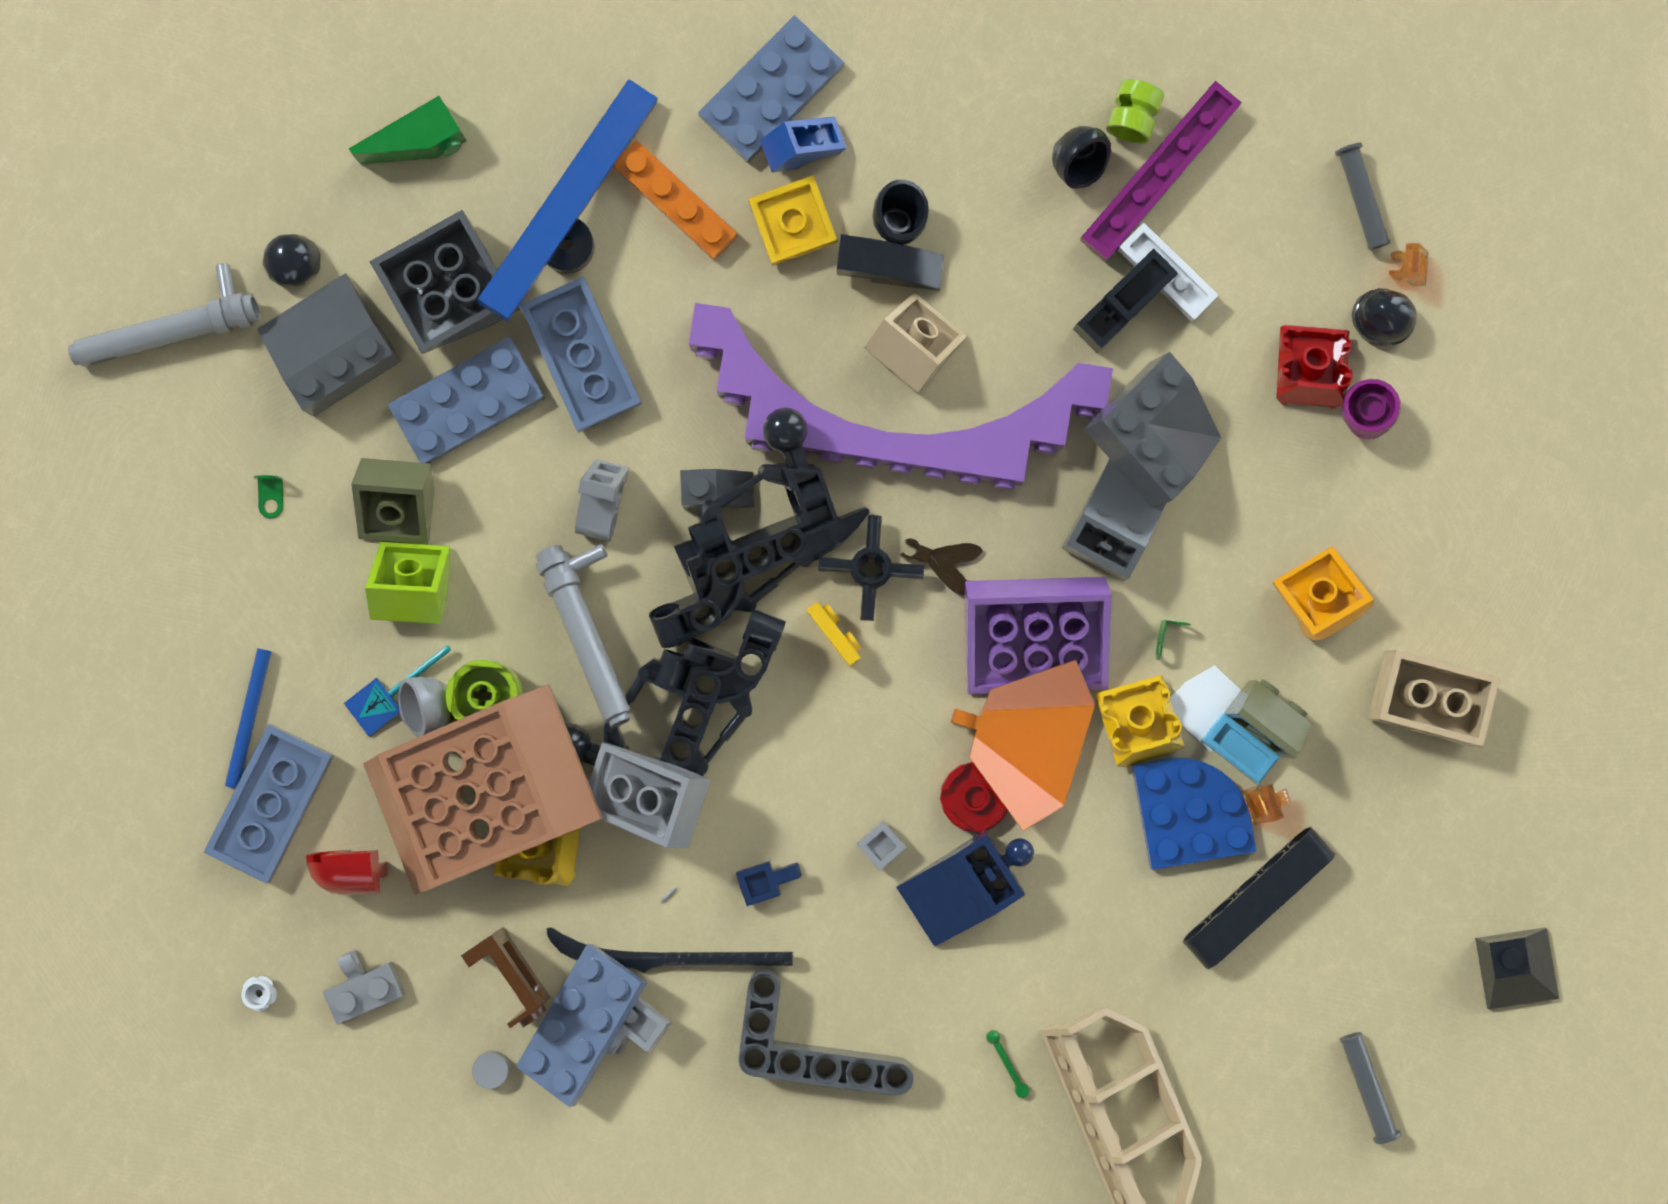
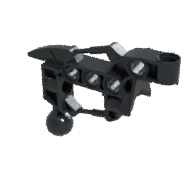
M787 407L776 409L767 416L763 425L764 439L768 446L775 451L782 452L786 463L763 464L758 468V475L739 487H734L716 500H707L696 514L699 523L688 527L691 540L674 546L693 594L675 602L661 605L649 613V618L662 648L678 646L688 639L713 630L727 620L734 610L752 612L753 609H756V603L775 589L779 582L799 566L808 567L812 562L818 560L819 557H823L834 550L860 526L869 514V509L862 507L837 517L822 471L815 465L808 464L802 445L807 436V423L802 414L797 410ZM763 479L783 485L794 516L732 541L722 520L724 515L721 509L742 496L743 492ZM787 533H794L792 543L782 547L781 539ZM761 546V555L755 560H749L748 555L751 549ZM730 560V566L727 571L720 574L716 573V566L719 562ZM793 561L776 577L770 578L752 594L748 595L742 590L743 580L786 562ZM703 605L710 607L706 616L695 618V612L699 607Z
M753 609L737 656L692 638L691 642L687 644L684 654L664 649L660 659L654 657L638 670L636 679L625 695L628 705L635 701L646 682L683 696L661 758L656 756L655 759L682 767L701 776L707 772L708 763L725 741L728 742L745 718L751 716L753 707L750 691L756 688L766 672L773 651H776L786 621ZM749 654L758 656L762 663L761 668L756 672H748L742 666L743 657ZM699 676H711L715 680V689L708 693L699 690L696 684ZM730 702L737 713L720 733L716 743L704 756L699 747L715 704ZM687 709H698L703 715V722L699 725L687 723L684 718V712ZM609 722L604 725V743L629 750L630 746L625 745L620 726L611 728ZM565 723L581 764L585 762L594 766L601 746L592 743L589 734L581 726ZM678 741L687 743L691 754L685 758L675 756L672 752V744Z

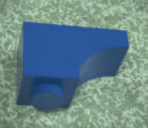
M835 116L784 121L760 140L772 173L797 170L812 161L840 154L847 149Z

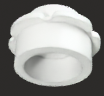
M266 976L249 978L243 985L241 994L243 1003L255 1011L268 1009L269 1004L274 1003L277 997V990L272 986L273 981ZM257 990L262 991V996H257Z

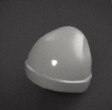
M411 677L403 679L400 683L398 696L400 715L404 724L416 737L448 725L452 717V713H450L446 704L447 685L435 678Z

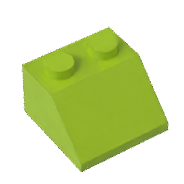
M380 542L365 586L370 620L441 624L448 595L450 546Z

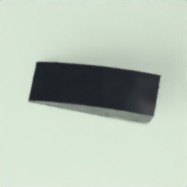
M841 234L837 275L871 279L872 283L940 290L944 255L898 243Z
M1152 249L1075 325L1073 330L1098 353L1177 276L1178 272L1155 249Z

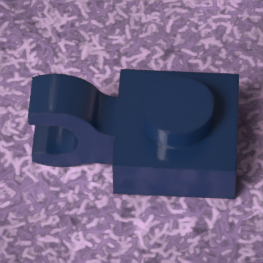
M767 861L737 871L736 876L746 906H750L780 896L779 885L801 878L802 873L798 862L773 870L771 861Z

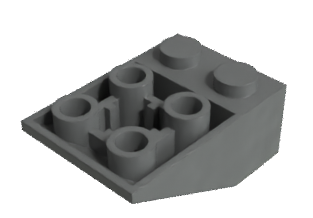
M1109 459L1061 548L1113 577L1125 581L1130 578L1142 556L1166 503L1152 507Z

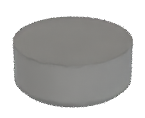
M487 1051L480 1055L472 1068L474 1080L478 1085L486 1089H493L502 1085L510 1072L508 1059L497 1051Z

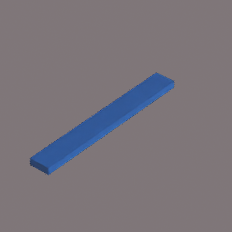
M628 79L478 298V304L508 322L656 105L658 97Z

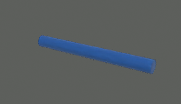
M257 648L225 781L226 787L236 788L242 777L271 656V651Z

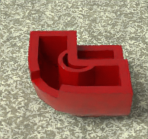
M351 850L323 851L306 855V863L311 878L319 887L331 894L357 895L381 893L380 878L388 876L387 862H379L378 850L353 852Z

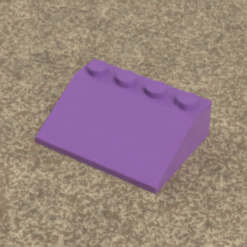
M1106 577L965 581L968 694H989L990 689L1074 660L1077 661L1089 690H1108L1112 594Z

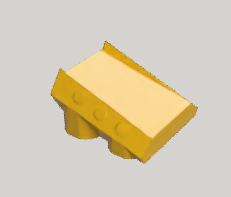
M1162 675L1099 692L1095 695L1117 766L1128 767L1131 764L1166 754H1174L1184 747L1181 737L1182 725L1179 717L1174 714L1170 701V692Z
M581 828L495 862V876L508 879L530 880L543 885L559 884L569 886L576 876L575 864Z

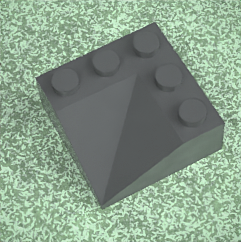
M463 210L369 261L421 354L486 329L503 320L477 303L479 296L498 269Z
M1171 352L1150 361L1084 428L1086 433L1152 507L1172 501L1196 476L1221 439L1194 379Z

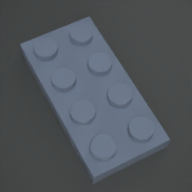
M794 15L698 112V115L739 156L749 163L763 149L760 140L784 121H791L844 67V62Z
M584 276L520 305L578 433L642 405Z
M509 336L387 405L419 462L430 464L544 400L545 397L515 343Z
M268 724L204 853L266 884L271 883L335 755L272 724Z
M587 944L517 1063L516 1068L568 1107L576 1106L647 982L594 944Z

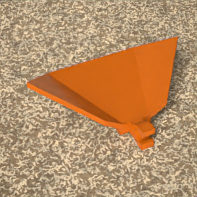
M1074 660L990 689L980 716L954 709L951 722L975 730L969 758L1023 831L1065 805L1095 703L1078 663Z

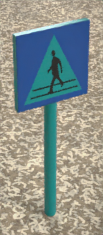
M445 646L406 678L421 675L449 653L451 647ZM375 678L344 703L369 737L400 713L399 705L393 699V696L399 692L401 681L387 691L380 680Z

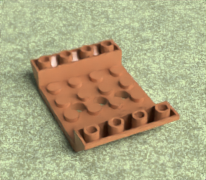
M545 685L499 702L380 753L363 763L415 895L603 818L550 685ZM452 751L457 752L462 757L463 763L459 771L453 770L448 763V757ZM465 785L475 790L476 799L472 805L467 804L462 798V789ZM478 819L486 821L489 825L490 830L487 838H481L475 831V823Z

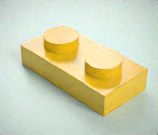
M817 601L806 610L849 667L861 658L857 651L862 647L850 632H847L845 635L842 634L835 625L840 619L828 604L822 607Z

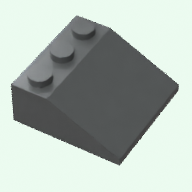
M346 273L257 328L288 389L302 411L313 417L402 362Z

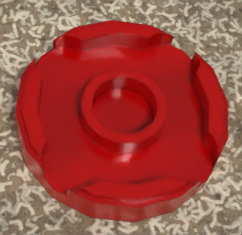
M973 762L957 766L948 773L941 786L940 802L943 813L953 825L964 831L981 832L990 830L999 824L1008 812Z

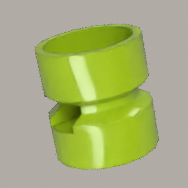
M1135 79L1123 80L1115 99L1119 107L1111 111L1106 127L1107 132L1125 142L1147 144L1150 141L1155 126V120L1152 117L1159 113L1164 92L1155 85Z

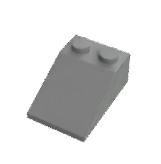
M602 742L589 785L603 817L602 820L665 848H689L711 779L682 767Z

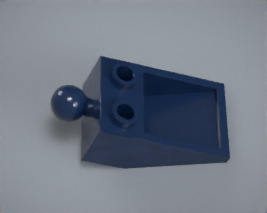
M986 830L908 878L896 886V888L935 947L992 917L1024 897V889L1010 867L1013 865L1017 867L1028 865L1033 860L1034 848L1028 840L1017 838L1007 845L1006 853L1001 855ZM978 848H983L987 852L986 857L982 860H977L973 856V852ZM996 878H1003L1006 881V885L1003 889L998 890L992 886V882Z

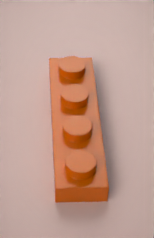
M637 140L629 146L614 165V169L713 261L738 237L737 233Z

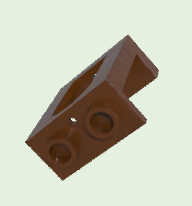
M502 927L465 952L461 957L468 967H471L488 954L490 955L525 1007L507 1025L509 1028H512L517 1023H520L524 1028L546 1010L543 1004L550 998V995L504 927Z

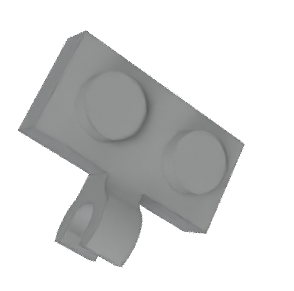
M356 950L338 958L339 966L348 980L323 992L337 1025L398 999L405 994L392 962L365 972Z
M639 997L607 1053L611 1056L614 1053L620 1054L625 1048L628 1038L647 1053L652 1052L672 1022Z

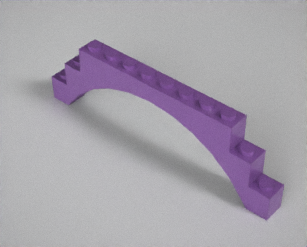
M695 303L689 338V347L691 351H696L697 357L716 359L717 355H722L717 394L719 397H724L723 402L744 406L745 401H750L745 441L752 444L751 449L772 452V448L768 446L764 439L763 425L770 413L776 409L787 407L801 413L807 423V436L802 445L806 457L808 452L820 454L821 460L832 463H841L842 458L856 460V466L864 468H876L877 463L890 465V471L910 474L911 469L925 471L924 476L934 479H945L946 474L960 476L959 482L979 485L980 480L994 482L995 488L1014 490L1015 485L1021 486L1024 483L1030 446H1035V452L1043 454H1055L1056 450H1062L1065 447L1071 410L1076 411L1075 415L1078 417L1094 419L1107 406L1113 368L1077 363L1072 370L1041 397L1006 417L966 430L930 435L894 433L848 422L813 405L782 382L754 351L730 308Z

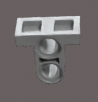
M595 459L580 480L578 493H581L575 524L576 534L608 542L611 540L616 525L623 486L627 481L630 467Z

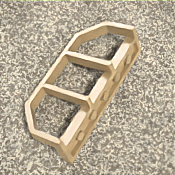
M1096 1008L1070 1023L1050 1024L1041 1029L1040 1032L1111 1203L1147 1204L1140 1195L1134 1180V1171L1127 1162L1176 1134L1186 1160L1174 1204H1192L1203 1159L1147 1026L1108 1008ZM1099 1019H1103L1134 1034L1145 1063L1097 1090L1093 1082L1092 1070L1085 1062L1080 1051L1076 1032ZM1150 1074L1170 1123L1122 1151L1120 1137L1112 1128L1106 1113L1107 1107L1104 1100Z

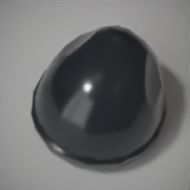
M1078 126L1070 129L1053 147L1052 162L1058 176L1068 187L1074 189L1085 188L1095 183L1103 175L1109 163L1112 152L1110 140L1099 128Z
M908 180L891 181L880 190L874 201L872 219L877 233L888 242L902 245L915 241L921 235L927 223L929 214L928 200L923 190L914 182Z
M1383 288L1368 291L1362 294L1353 306L1352 321L1355 329L1362 338L1378 345L1402 343L1411 335L1416 324L1417 314L1414 304L1406 295L1397 291Z

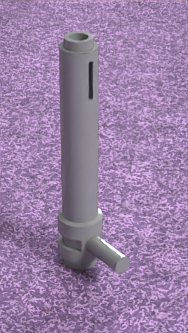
M221 263L216 265L221 298L210 300L205 306L74 340V343L69 345L68 351L73 364L86 367L214 332L218 334L232 332L233 327L237 326L241 329L251 327L253 322L260 320V310L253 294L244 295L242 292L235 294L230 265Z
M600 544L571 559L569 552L564 551L561 545L548 547L536 555L538 561L536 568L539 575L546 580L544 582L546 592L549 597L554 599L604 722H609L611 728L623 725L630 721L629 713H631V709L579 588L581 581L577 574L578 571L608 557L607 551Z

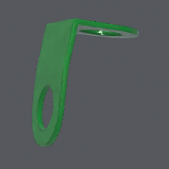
M273 475L254 476V479L258 480L259 512L266 518L279 516L283 510V478ZM272 499L276 501L277 510L275 512L268 513L265 511L264 504L267 500Z
M1171 620L1161 621L1157 638L1156 660H1159L1162 654L1167 623L1191 626L1190 623Z

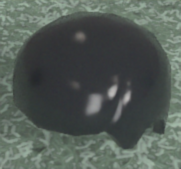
M284 234L277 236L268 243L264 250L262 264L269 279L283 287H298L305 285L312 275L319 272L321 254L315 243L305 236Z

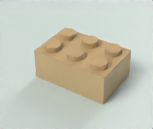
M1399 650L1384 651L1368 719L1468 746L1484 747L1501 677Z

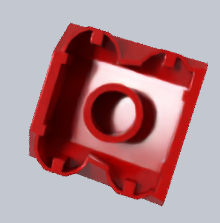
M1292 325L1281 326L1276 399L1283 406L1286 404L1330 407L1331 410L1342 406L1347 389L1352 382V370L1348 366V355L1351 351L1350 332L1341 329Z

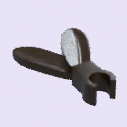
M909 538L904 540L905 543H912L916 551L912 556H908L904 552L899 554L903 559H914L928 563L933 572L951 591L959 595H965V581L967 580L952 564L974 560L982 553L980 546L972 543H960L932 550L920 545L915 539Z

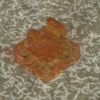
M1420 243L1406 244L1405 252H1392L1390 257L1394 261L1403 260L1404 264L1400 270L1389 271V275L1395 280L1405 279L1411 286H1426L1429 252Z
M1273 784L1253 786L1242 791L1254 824L1269 823L1284 818L1281 806L1291 803L1287 789L1277 792V790H1274Z

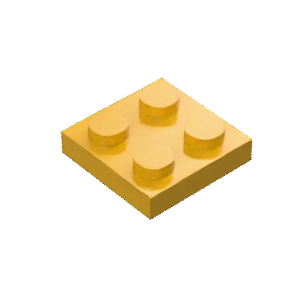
M814 175L748 198L772 266L837 243L835 232Z

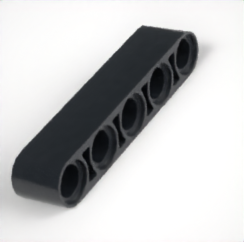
M1312 827L1304 829L1193 928L1183 939V943L1206 969L1214 967L1327 866L1335 857V852Z

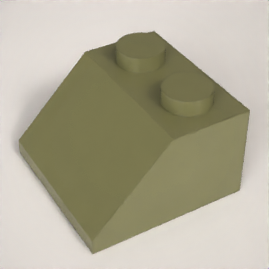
M361 458L351 483L358 539L428 544L434 498L432 464Z
M1262 679L1260 683L1257 680L1248 681L1224 713L1278 756L1295 759L1300 753L1313 725L1305 719L1307 712L1292 701L1288 704L1277 697L1279 690L1266 680Z

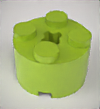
M474 660L463 665L452 675L446 687L445 697L450 713H452L456 720H460L499 702L524 694V690L518 674L507 665L497 661ZM487 686V691L492 693V699L487 700L485 703L483 699L478 697L479 691H485Z

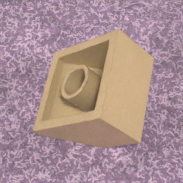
M914 292L882 321L864 348L878 362L884 364L899 376L903 383L919 392L963 343L967 335Z

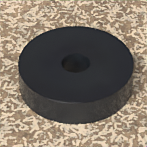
M578 219L564 239L571 240L572 246L568 250H563L559 246L547 264L548 267L556 272L564 274L578 272L586 267L593 257L595 249L593 235L588 226Z

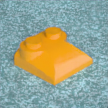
M1333 546L1273 581L1274 587L1299 621L1302 633L1313 641L1325 639L1358 620L1374 603L1373 597Z

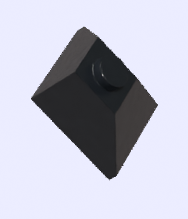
M1547 928L1475 938L1487 1009L1559 999Z

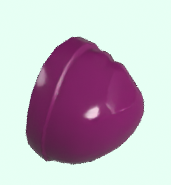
M1367 379L1357 382L1347 391L1342 404V416L1351 432L1357 437L1367 440L1379 438L1387 433L1397 422L1401 411V400L1396 390L1390 384L1379 379Z

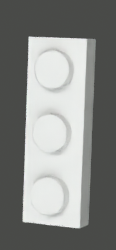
M1143 223L1118 248V251L1135 267L1152 249H1155L1178 272L1177 276L1160 292L1193 322L1217 298L1218 294Z

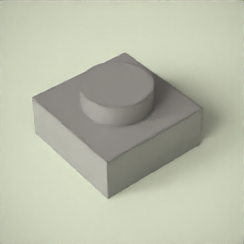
M883 820L856 843L879 871L907 848Z

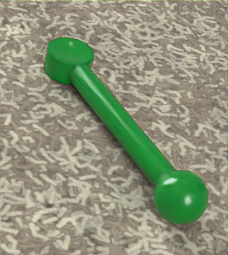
M996 1030L989 1031L986 1039L990 1044L994 1045L1015 1084L1014 1091L1019 1098L1027 1097L1029 1088L1025 1083L1021 1082L999 1041L1000 1034Z

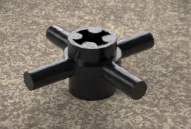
M868 515L866 548L858 551L852 560L819 557L818 571L850 573L855 583L862 587L860 620L874 621L876 589L885 585L890 577L923 579L924 565L891 563L888 554L880 549L882 516ZM869 558L875 559V564L881 567V573L875 574L874 577H868L864 572H861V565H866Z

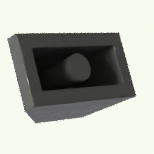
M725 469L680 470L681 505L684 510L701 509L707 500H716L734 487H739L753 478V472ZM753 486L743 492L742 496L723 508L754 507Z

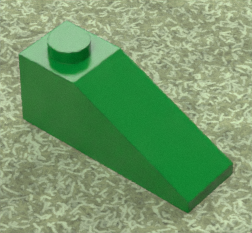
M438 95L348 149L360 164L434 159L442 155L450 156L456 153L461 148V144L467 140Z

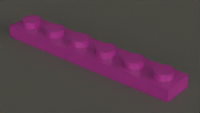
M1215 80L1081 236L1080 241L1107 262L1239 108L1242 102Z

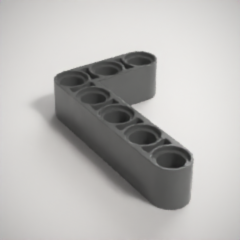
M768 967L760 968L751 975L747 990L739 1051V1066L745 1074L753 1077L889 1095H902L912 1087V1069L904 1058L774 1040L781 979L776 971ZM761 977L770 978L775 988L769 994H761L755 988L756 980ZM756 1013L765 1014L770 1020V1025L762 1030L755 1029L750 1022L752 1015ZM751 1049H758L764 1053L765 1060L759 1065H752L747 1061L745 1054ZM795 1054L801 1061L800 1065L794 1070L784 1068L780 1061L784 1055ZM823 1058H828L835 1062L836 1068L830 1074H822L816 1068L817 1062ZM858 1063H865L871 1068V1073L865 1079H858L852 1075V1068ZM893 1068H901L907 1075L903 1082L894 1084L887 1079L888 1072Z

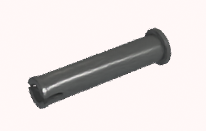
M1359 142L1335 151V155L1340 156L1368 244V250H1374L1391 242L1388 239L1360 151L1363 145Z
M1355 1032L1340 1038V1042L1343 1044L1376 1135L1373 1138L1374 1143L1383 1144L1400 1138L1402 1133L1400 1130H1396L1364 1044L1362 1033Z

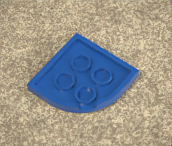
M1167 758L1131 765L1150 869L1155 870L1257 852L1246 801L1235 783L1222 771L1205 762L1188 758Z

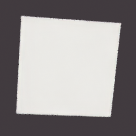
M1214 665L1184 682L1170 697L1174 714L1179 717L1181 725L1212 752V749L1201 740L1219 716L1227 710L1241 690Z

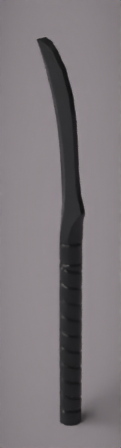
M552 927L547 928L548 938L557 950L574 960H578L587 944L570 938ZM598 947L623 966L634 968L644 973L652 968L662 966H793V952H635Z

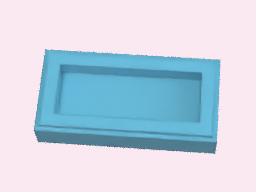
M1225 713L1219 716L1201 740L1258 785L1280 758V756Z

